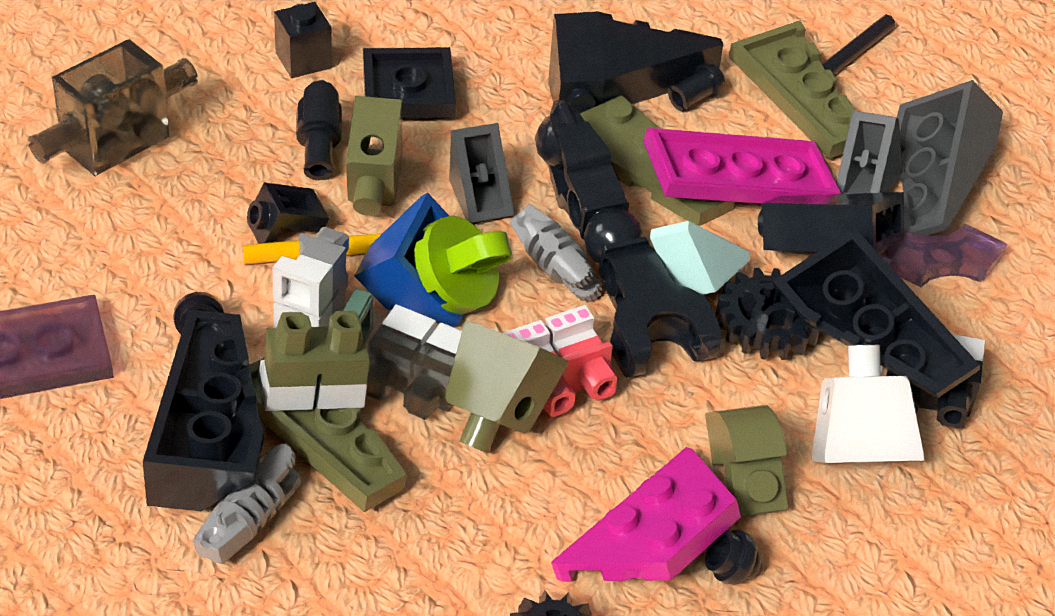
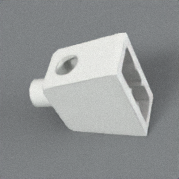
M880 345L848 346L849 377L824 378L822 381L812 462L843 463L924 460L910 382L907 376H881Z

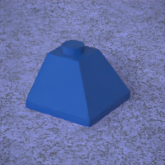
M429 193L422 195L371 244L354 276L387 310H392L395 304L434 319L438 324L441 322L454 327L460 323L463 315L448 312L442 308L441 305L447 302L436 291L431 293L426 291L416 269L414 249L416 242L424 237L425 231L423 229L428 224L449 216Z

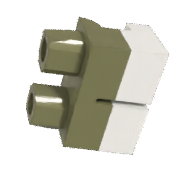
M335 311L334 314L330 315L328 327H312L309 316L302 312H283L276 328H266L265 360H260L258 371L265 411L313 409L314 396L318 409L364 407L370 360L359 318L355 311Z

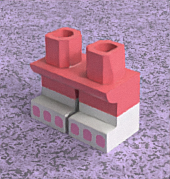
M586 305L545 318V325L541 320L503 332V334L541 347L569 361L564 373L543 407L551 417L566 413L574 406L576 391L585 388L590 397L596 401L613 396L616 391L617 375L610 364L613 345L608 341L602 343L593 329L594 317Z

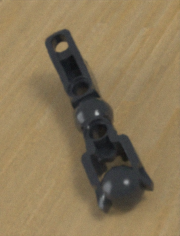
M566 100L554 101L550 115L544 118L535 135L537 153L549 168L558 207L565 209L573 225L579 230L581 238L585 241L586 252L595 262L600 264L599 274L616 310L610 343L613 345L612 355L621 372L627 378L648 374L646 367L652 355V343L655 341H670L680 345L693 361L699 362L718 357L722 333L708 300L697 291L680 286L672 281L657 252L649 245L647 237H644L642 224L633 214L628 212L629 202L625 198L623 188L611 165V155L608 147L590 123L586 122L580 113Z

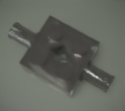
M127 39L52 77L58 123L29 136V148L34 157L42 164L67 152L91 174L97 176L170 137L167 98L198 83L196 69L186 58H181L176 63L163 68L160 62L133 41Z

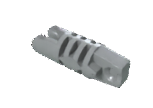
M531 204L510 220L509 223L523 243L527 254L555 283L564 284L581 301H586V303L598 300V297L601 296L602 283L594 274L590 264L587 263L586 252L557 222Z
M281 443L270 449L259 460L254 481L228 495L217 504L193 538L194 547L199 556L210 559L218 564H224L242 547L251 542L257 535V532L262 530L266 523L272 519L275 513L295 493L294 491L301 485V478L298 471H294L293 465L296 464V458L292 447H288L287 443L284 445Z

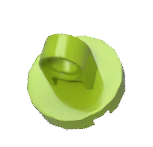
M457 216L440 218L428 224L423 229L425 231L423 239L416 242L414 249L416 269L423 287L428 293L436 291L447 302L441 305V307L448 312L464 315L487 306L496 296L499 284L498 266L507 263L513 258L508 234L504 231L482 234L468 220Z

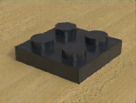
M450 47L363 48L365 97L402 100V118L435 119L456 116Z

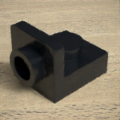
M266 182L263 183L256 199L250 204L247 212V223L258 244L273 243L281 228L292 232L308 231L318 233L322 227H326L330 219L314 189Z

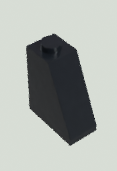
M904 192L779 196L763 202L758 216V232L763 237V250L818 252L855 227L868 243L879 252L904 239Z

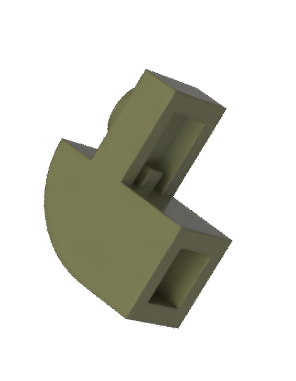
M757 405L705 413L712 465L724 464L727 489L737 499L740 515L746 516L788 510L781 456H788L784 435L774 411L768 405Z

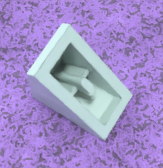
M690 221L651 229V242L672 281L680 286L691 288L701 295L716 292L750 261L749 251Z

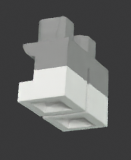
M322 227L315 237L300 233L299 257L294 260L281 256L272 267L273 301L275 302L273 304L274 328L277 327L283 312H302L309 316L312 327H328L330 315L334 314L335 311H343L345 308L346 288L348 287L346 253L349 250V236L347 234L327 227Z

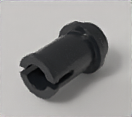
M714 64L698 66L695 74L678 84L672 85L668 89V96L672 105L678 111L683 112L707 96L716 97L725 85L724 75Z

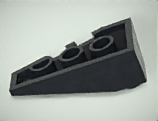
M598 11L554 14L548 86L552 100L554 102L564 99L579 113H582L621 95L631 104L668 94V89L672 85L678 84L695 74L698 66L714 64L720 68L723 41L721 38L680 29H673L670 32L650 28L649 22L635 20L633 24L613 20L612 14Z
M855 227L773 280L774 287L802 320L847 346L880 345L881 366L898 376H907L910 383L936 398H939L980 370V364Z
M189 309L143 458V472L147 506L203 511L254 481L264 442V431L261 419L259 418L254 383H252L249 357L240 315Z

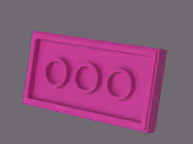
M647 128L643 139L665 197L763 203L779 196L841 194L815 141Z

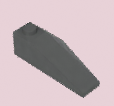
M974 80L900 104L897 118L899 119L902 173L898 178L902 181L904 192V236L909 240L948 230L997 146L1003 110Z

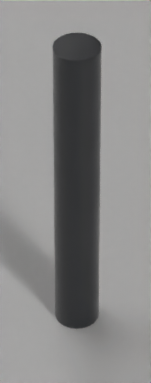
M883 15L823 62L822 66L825 70L830 69L833 75H836L895 27V20L890 15Z

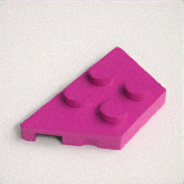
M685 447L551 561L556 579L562 582H570L578 570H601L604 581H625L632 578H641L645 581L672 580L741 518L737 499L695 451Z

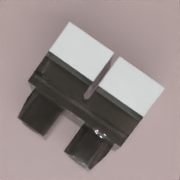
M395 304L368 343L370 362L366 395L380 401L385 399L392 389L404 393L403 407L410 414L424 420L437 408L449 412L453 405L447 403L445 394L462 331L441 322L436 328V320Z

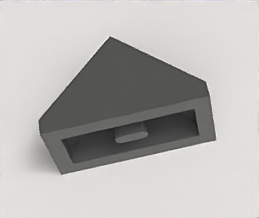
M853 110L836 184L841 194L889 192L902 173L899 119L893 116Z
M498 123L451 131L449 181L465 219L470 223L514 215Z

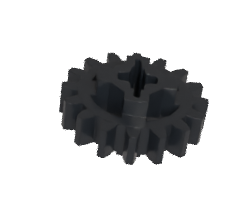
M754 268L751 278L741 272L737 273L735 283L726 282L724 284L723 292L719 294L716 315H719L718 323L720 329L728 330L726 341L733 343L740 340L743 342L742 353L747 354L753 348L760 350L761 359L764 360L768 358L769 352H776L781 360H787L790 349L799 355L805 354L807 344L816 345L819 332H821V330L802 320L774 287L773 280L781 276L780 270L777 268L773 269L771 276L764 275L760 268Z

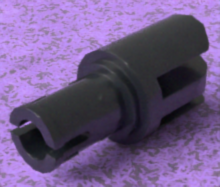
M324 80L313 81L304 89L303 97L298 102L296 115V137L298 142L305 147L304 174L313 180H325L332 176V150L342 139V107L339 103V94L331 83Z

